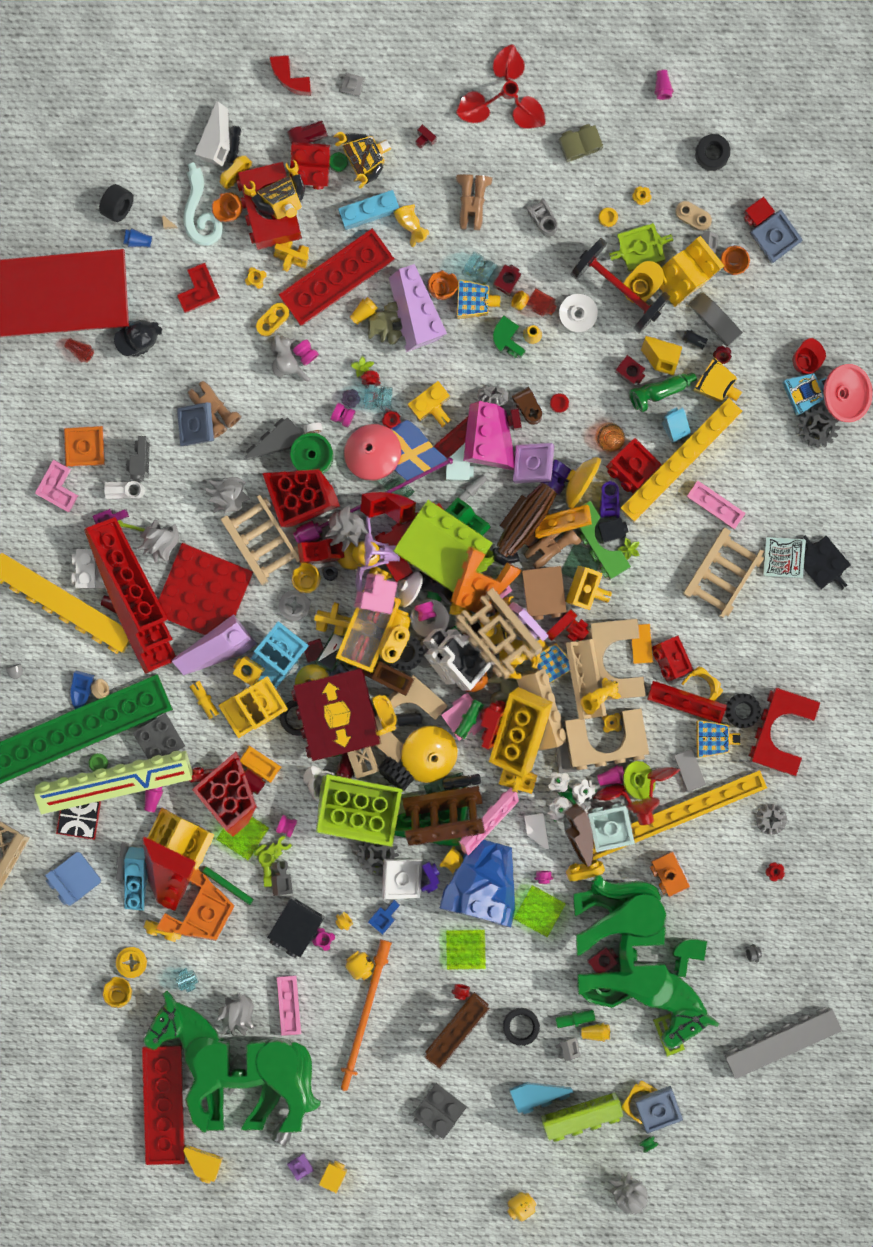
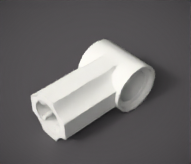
M136 481L105 482L106 499H140L145 493L144 486ZM134 485L139 487V492L136 495H132L130 491Z

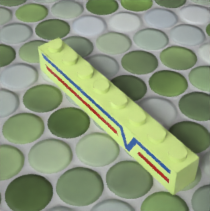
M174 751L169 755H156L151 759L136 760L126 765L118 764L113 768H101L95 772L80 773L70 778L62 777L57 781L41 782L35 786L34 796L40 813L46 814L192 780V768L186 751Z

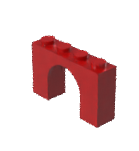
M279 162L238 172L240 179L236 181L239 191H243L244 197H241L243 209L247 208L248 215H245L247 226H251L253 231L249 235L251 243H256L257 250L275 246L276 243L283 244L302 239L296 215L292 218L266 219L257 213L256 206L251 200L252 196L244 193V185L247 189H252L250 181L255 183V192L258 194L257 191L287 177L284 163Z
M440 503L436 504L441 509H443ZM413 520L407 521L404 524H395L391 527L392 531L389 533L382 532L375 536V541L388 543L389 546H397ZM401 557L400 561H389L386 564L396 583L413 573L407 561Z
M776 687L773 691L770 690L767 701L769 705L762 712L761 720H763L761 728L758 727L754 738L757 741L755 746H751L748 756L751 757V762L796 776L802 758L781 751L774 745L771 739L772 724L778 717L784 714H792L815 721L821 702Z

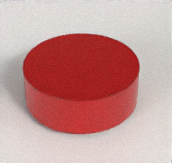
M562 393L555 394L550 400V407L556 413H563L569 407V399Z

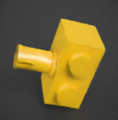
M439 381L408 403V408L419 422L429 414L434 416L441 427H444L446 423L448 424L451 421L441 408L442 404L450 399V395Z
M578 566L565 602L590 610L594 598L608 603L610 598L603 595L611 597L612 592L598 587L603 575L602 573Z

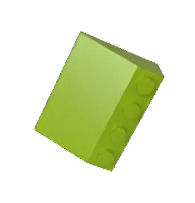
M427 500L393 552L454 593L459 578H462L464 572L462 568L464 561L467 562L469 556L467 553L468 548L471 546L486 555L493 543L430 500Z
M328 774L323 775L319 793L316 832L392 847L402 789Z
M614 1092L542 1115L541 1117L549 1141L557 1142L565 1139L564 1136L568 1134L576 1136L582 1134L583 1130L587 1128L595 1130L602 1127L601 1124L609 1122V1124L617 1123L623 1117L619 1099Z

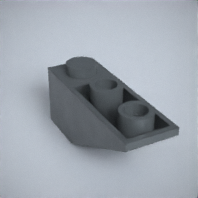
M288 417L285 420L281 418L274 425L276 428L271 433L267 431L261 436V442L257 446L253 444L247 449L245 457L247 460L288 450L303 433Z

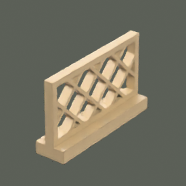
M0 821V826L4 828V830L0 828V848L3 851V856L0 859L1 890L30 837ZM8 831L13 833L14 837L11 842L4 844L2 833Z

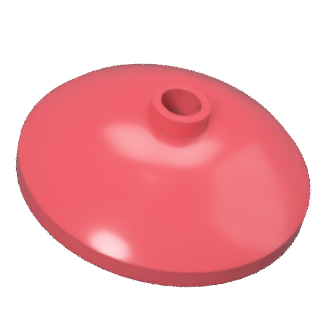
M840 365L834 368L826 379L824 385L825 405L829 413L841 422H854L862 418L868 411L872 401L870 379L866 372L856 365Z
M369 424L360 427L352 433L346 442L344 449L346 465L355 476L363 480L374 481L385 478L395 470L400 461V441L392 430L383 425ZM369 446H373L371 451H367Z

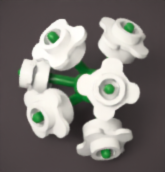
M552 773L549 789L551 791L556 790L560 797L556 798L554 803L549 805L550 811H547V814L551 815L550 818L555 822H561L562 819H566L564 812L572 807V805L577 804L572 796L578 798L577 800L580 802L578 805L588 815V810L591 806L588 805L586 807L583 802L586 798H588V801H591L592 796H595L596 789L595 785H592L591 780L589 782L582 780L581 783H576L573 788H570L568 785L569 775L567 773Z

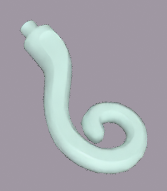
M195 162L188 164L189 172L186 173L191 191L185 206L183 223L187 235L193 242L209 246L217 242L221 237L223 226L222 222L217 220L213 213H204L197 220V226L200 230L205 228L207 221L213 222L214 230L211 234L201 235L194 226V213L203 193L204 178L201 168H196Z

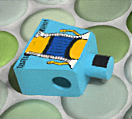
M815 374L787 379L782 383L796 416L801 415L824 400L823 391L827 377L818 381Z

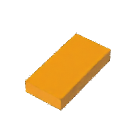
M650 624L638 625L640 639H631L633 664L653 663Z
M248 746L240 759L241 764L270 783L281 769L280 765L251 746Z

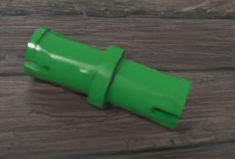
M473 699L466 714L462 715L463 719L454 734L462 739L466 738L472 725L476 724V718L484 707L482 703Z
M594 1010L578 1013L573 1011L572 1014L555 1017L558 1029L573 1025L578 1027L579 1024L596 1021Z

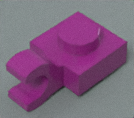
M109 509L92 517L95 524L114 517L119 521L129 517L127 509L114 514L112 509Z

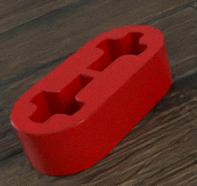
M572 609L569 610L547 632L548 638L553 641L578 615Z

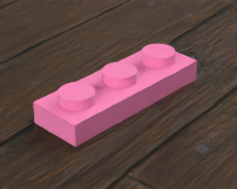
M700 481L696 482L687 495V498L732 529L737 527L746 514Z
M297 975L277 977L281 1036L301 1034Z

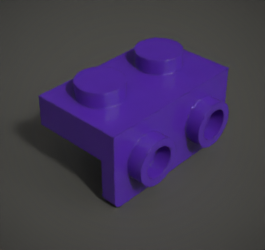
M428 861L422 864V867L430 883L422 886L421 890L422 892L427 891V893L438 889L437 884L440 881L437 875L440 873L435 863L431 864Z

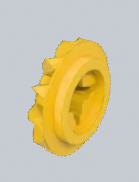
M125 948L120 951L116 958L118 972L127 978L140 976L147 966L145 953L139 948ZM131 954L133 960L140 961V963L134 964L133 971L129 964H123V962L130 960Z

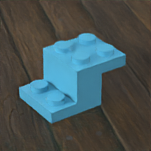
M279 621L255 649L254 655L250 658L265 668L258 680L260 681L268 676L275 689H277L298 663L297 660L309 647V645ZM245 665L243 667L249 673H252V669L250 666Z

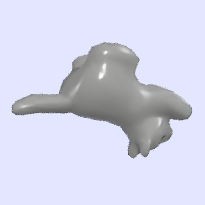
M275 335L274 339L271 340V349L276 356L272 364L273 373L278 377L297 373L301 379L309 382L310 378L298 367L297 361L290 351V347L295 339Z

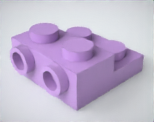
M514 602L508 606L535 639L539 638L544 641L548 637L547 633L524 608Z

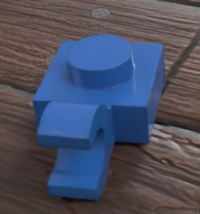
M394 900L386 910L380 907L368 923L383 935L396 920L391 915L400 904Z

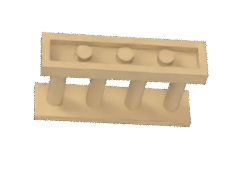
M259 495L257 496L260 501L259 504L235 519H230L226 515L221 521L263 586L269 582L267 577L273 571L294 558L298 563L300 562L298 547L295 546L293 548L269 510L272 506L266 497L262 498ZM265 509L270 517L268 521L245 535L238 533V525ZM275 525L280 536L258 550L250 552L247 547L249 541ZM283 542L287 544L291 552L267 567L263 566L260 568L257 563L260 560L259 557Z
M725 527L718 535L683 592V595L688 598L691 595H697L722 611L719 615L720 618L730 615L734 608L732 603L754 567H759L764 560L762 556L764 551L760 550L756 555L731 540V537L728 536L731 531ZM728 546L751 560L752 563L747 571L720 556V548ZM717 562L740 576L742 579L738 586L734 587L711 573L709 569L711 563ZM701 579H708L731 593L732 595L727 604L702 590L701 586L698 585Z

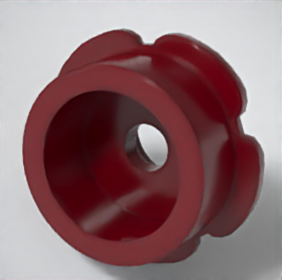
M719 346L713 352V358H716L721 364H726L732 358V351L729 347Z

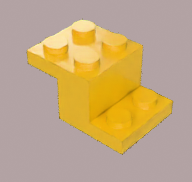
M699 236L686 249L673 256L661 267L664 272V281L660 289L663 293L666 292L670 296L669 301L676 307L690 294L707 283L724 265L704 239Z
M268 676L218 705L238 738L253 729L256 730L288 710Z
M161 808L147 838L196 861L194 869L198 870L208 847L212 843L214 834L189 820L175 815L167 809Z

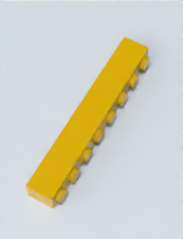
M728 398L620 508V511L634 523L742 413V410Z
M1 552V584L5 581L10 584V590L17 594L20 591L27 595L25 599L34 604L38 601L43 605V610L50 614L53 611L59 614L58 619L67 624L69 622L76 625L75 629L81 633L89 632L92 634L91 639L99 644L102 642L109 645L108 649L118 654L119 651L125 652L130 642L121 624Z

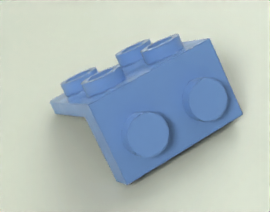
M80 852L75 853L56 869L51 870L45 875L48 878L46 880L47 884L52 890L55 888L58 891L59 900L64 905L68 904V906L73 905L101 883V878Z

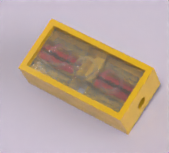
M394 597L391 614L356 607L336 658L373 672L380 654V648L387 637L401 600Z

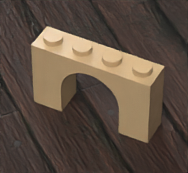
M638 619L591 623V628H588V637L594 641L600 681L602 682L603 678H607L608 681H617L618 693L621 695L619 699L646 696L644 677L615 678L606 671L603 663L604 653L612 643L622 640L640 639ZM608 696L606 700H615V699H613L612 697H609V696Z
M414 675L412 678L415 680L407 696L393 691L388 697L393 709L403 703H413L421 707L434 720L448 707L444 701ZM376 711L375 714L377 716L375 717V720L379 731L382 730L383 727ZM392 732L380 735L381 744L376 746L388 757L399 762L401 760L403 743Z
M642 708L620 712L624 733L621 745L610 753H601L590 745L584 719L563 721L571 767H576V770L588 769L587 765L595 764V767L606 766L607 761L614 760V764L626 762L625 758L633 757V761L645 759L644 755L649 754Z

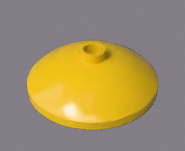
M593 457L583 462L576 470L572 469L566 478L569 480L566 489V503L570 509L575 507L587 490L599 468L601 458Z
M421 727L412 732L405 740L401 751L402 765L417 781L424 783L438 781L447 776L453 769L458 754L457 744L453 736L441 727ZM436 755L435 760L431 761V757Z

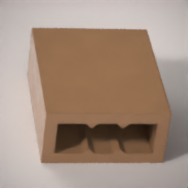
M561 566L522 571L528 614L534 620H543L545 615H551V618L563 617L562 613L567 611Z

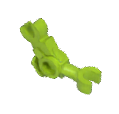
M281 836L277 844L273 842L267 850H263L267 846L265 844L259 846L254 852V855L258 856L259 863L263 867L264 887H272V863L283 854L282 850H289L292 847L291 844L286 847L282 846L281 842L286 838L285 836Z

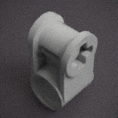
M544 198L540 199V202L536 205L526 208L530 217L544 236L551 237L556 234L557 221ZM546 223H552L554 228L546 230L543 226Z

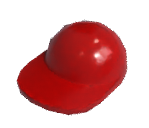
M814 338L806 339L793 355L792 362L795 370L804 375L815 373L824 363L826 351L818 340Z

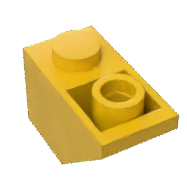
M645 336L641 351L655 370L674 376L682 346Z

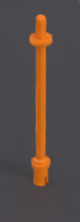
M380 939L377 955L373 958L376 965L346 1068H341V1071L345 1072L341 1085L342 1091L348 1090L352 1075L358 1074L354 1070L382 968L389 961L387 958L392 942Z

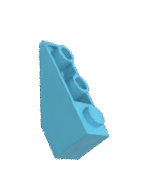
M676 407L667 412L662 425L673 444L690 435L691 432L684 408L678 410Z
M129 847L125 856L124 909L144 911L147 885L144 848Z
M531 1082L510 1089L518 1113L522 1112L523 1114L534 1111L533 1107L539 1105L546 1107L552 1104L554 1099L564 1100L569 1098L570 1093L573 1092L571 1087Z

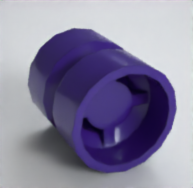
M554 459L551 481L543 483L557 492V495H560L565 488L564 483L569 482L566 478L571 469Z

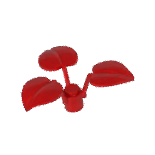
M514 44L502 49L493 62L494 74L499 78L505 77L506 83L502 86L501 92L485 102V97L481 93L476 91L468 92L461 99L456 111L459 118L469 123L485 121L490 116V110L487 105L502 96L505 99L514 98L515 104L518 107L513 110V119L519 127L532 129L545 126L546 119L543 108L535 98L525 96L520 103L518 101L517 93L519 87L512 80L518 79L523 74L525 64Z
M662 767L651 771L647 775L648 779H651L649 797L643 800L632 802L625 792L624 785L607 786L598 791L593 796V800L608 801L622 795L629 803L627 809L637 815L639 825H649L654 822L652 810L660 803L659 798L653 797V784L656 781H664L680 772V769Z

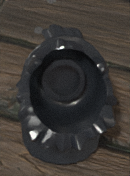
M138 320L129 323V327H123L115 334V347L124 356L139 357L155 345L157 337L162 334L163 329L158 326V322Z

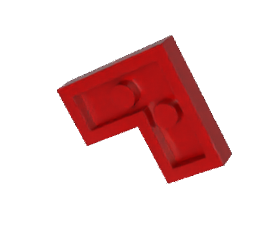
M205 262L187 270L194 288L177 295L185 314L221 299Z

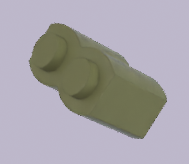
M586 124L580 127V130L577 132L570 130L561 134L562 137L559 138V143L566 162H571L603 150V144L596 125Z

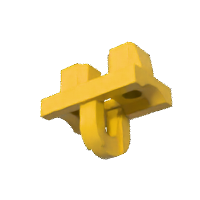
M292 241L283 244L276 243L273 257L284 261L282 270L285 272L289 271L292 264L306 269L309 247L300 245L298 250L295 251L291 249Z
M334 602L331 613L317 610L314 619L316 621V630L326 632L328 624L335 625L334 634L343 636L350 624L351 617L338 615L339 603Z
M503 769L499 785L511 787L512 791L517 793L520 790L532 794L538 775L530 771L527 775L521 777Z

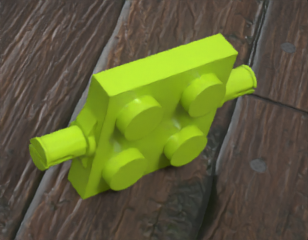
M654 223L617 234L620 248L618 251L609 253L611 261L622 257L628 272H630L642 262L653 261L659 263L665 261L663 244L674 242L672 234L660 237Z

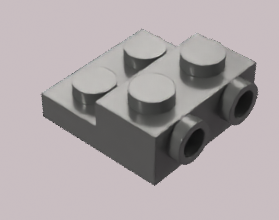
M138 436V441H135L134 451L138 455H130V460H126V471H128L132 481L144 482V478H149L150 440L146 436Z
M436 1083L414 1111L413 1116L415 1119L413 1121L421 1127L425 1125L431 1129L429 1133L436 1139H439V1137L444 1139L467 1106Z

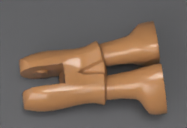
M467 174L456 175V181L462 188V197H460V228L467 229L468 216H475L474 230H480L483 222L484 193L486 187L492 184L493 178L476 175L475 196H471L474 176Z
M201 381L199 385L206 394L199 398V395L193 389L189 390L188 394L195 405L206 402L211 403L215 439L227 431V428L215 416L216 412L219 413L228 428L234 426L242 416L238 412H230L224 406V402L219 400L212 388L205 381Z
M573 530L567 531L557 542L554 539L561 533L542 537L530 546L524 553L526 559H529L539 550L543 556L532 565L535 569H539L548 563L552 557L560 553L567 545H579L583 541Z

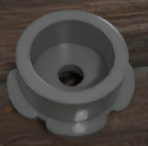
M755 944L746 947V956L749 962L755 961L758 963L759 958L762 957L760 947H757Z

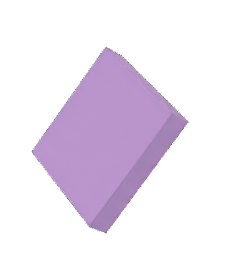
M554 444L516 445L513 482L517 484L551 481Z

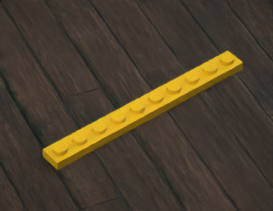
M758 770L653 814L654 822L649 825H639L638 821L631 823L634 842L637 843L767 789L761 771ZM593 839L592 860L601 858L605 855L613 853L627 846L596 852L595 843Z

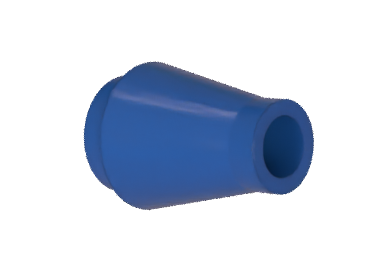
M132 228L131 230L126 229L123 244L128 245V247H151L152 236Z

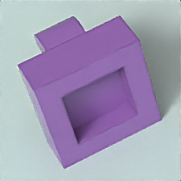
M304 1153L287 1163L297 1181L314 1171Z

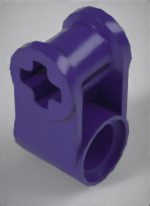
M608 481L601 487L600 518L604 516L620 518L619 487L615 482ZM607 485H612L615 488V493L611 496L607 495L604 491Z

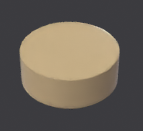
M97 679L92 682L91 690L96 698L101 699L109 695V686L105 680Z

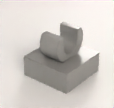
M345 73L341 92L360 97L364 77Z
M703 231V235L696 236V238L701 236L712 251L717 254V234L711 231Z
M576 1037L569 1038L556 1045V1048H562L563 1054L559 1055L558 1058L570 1061L580 1057Z

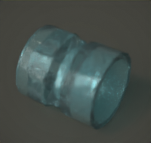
M474 251L465 264L462 273L470 278L476 277L478 283L487 285L498 265L489 259L485 261L484 256Z
M366 384L363 409L375 410V408H378L379 411L390 412L393 387L382 386L378 388L377 385Z

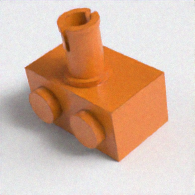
M673 851L651 861L652 866H650L654 877H659L661 883L658 886L663 895L667 894L670 897L690 887Z

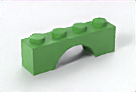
M589 501L586 504L590 507L592 524L580 527L579 530L582 534L579 537L584 545L588 544L591 551L589 553L595 562L598 560L602 567L599 569L605 578L609 577L611 580L631 566L621 550L610 551L603 548L597 542L595 526L600 519V515L592 502Z

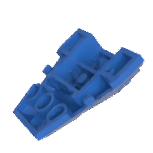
M483 839L469 855H464L462 864L459 869L455 870L453 879L443 890L439 909L469 915L511 928L516 909L512 847Z

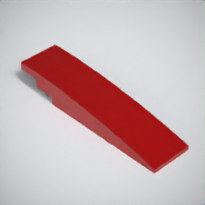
M116 517L85 528V534L108 595L144 673L147 674L173 663L172 659L176 655L169 643L173 639L164 623L168 619Z

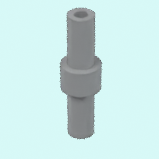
M482 474L473 484L470 483L465 487V491L458 498L465 502L470 496L473 497L478 492L477 489L488 479Z
M127 842L121 843L120 856L117 857L116 881L124 880L125 856L129 849V843Z

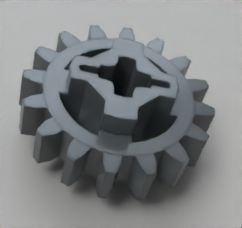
M819 406L817 411L814 407H811V413L805 411V417L799 418L802 424H798L797 427L801 428L802 431L798 435H804L802 442L808 440L809 447L814 443L817 449L820 444L825 448L827 441L832 444L834 442L832 437H838L835 431L839 430L840 427L835 424L839 420H834L833 416L828 413V409L822 411V406ZM820 415L825 416L828 420L820 418ZM811 417L812 423L810 426L806 427V423L808 419ZM817 422H818V425H825V426L821 429V432L819 431V429H816V430L813 429V430H811L812 428H814V427L817 425ZM831 427V432L826 438V430ZM809 434L817 436L818 440L810 437Z
M364 842V846H358L362 849V852L357 853L358 856L362 857L358 863L365 864L362 867L363 870L369 868L368 874L376 871V876L379 875L380 871L383 872V867L377 868L371 865L374 863L384 865V861L380 858L374 859L375 853L371 848L376 851L382 850L381 856L383 859H387L386 851L389 848L391 859L399 856L398 853L394 852L398 846H375L369 842ZM366 848L370 851V858L367 861L365 858Z

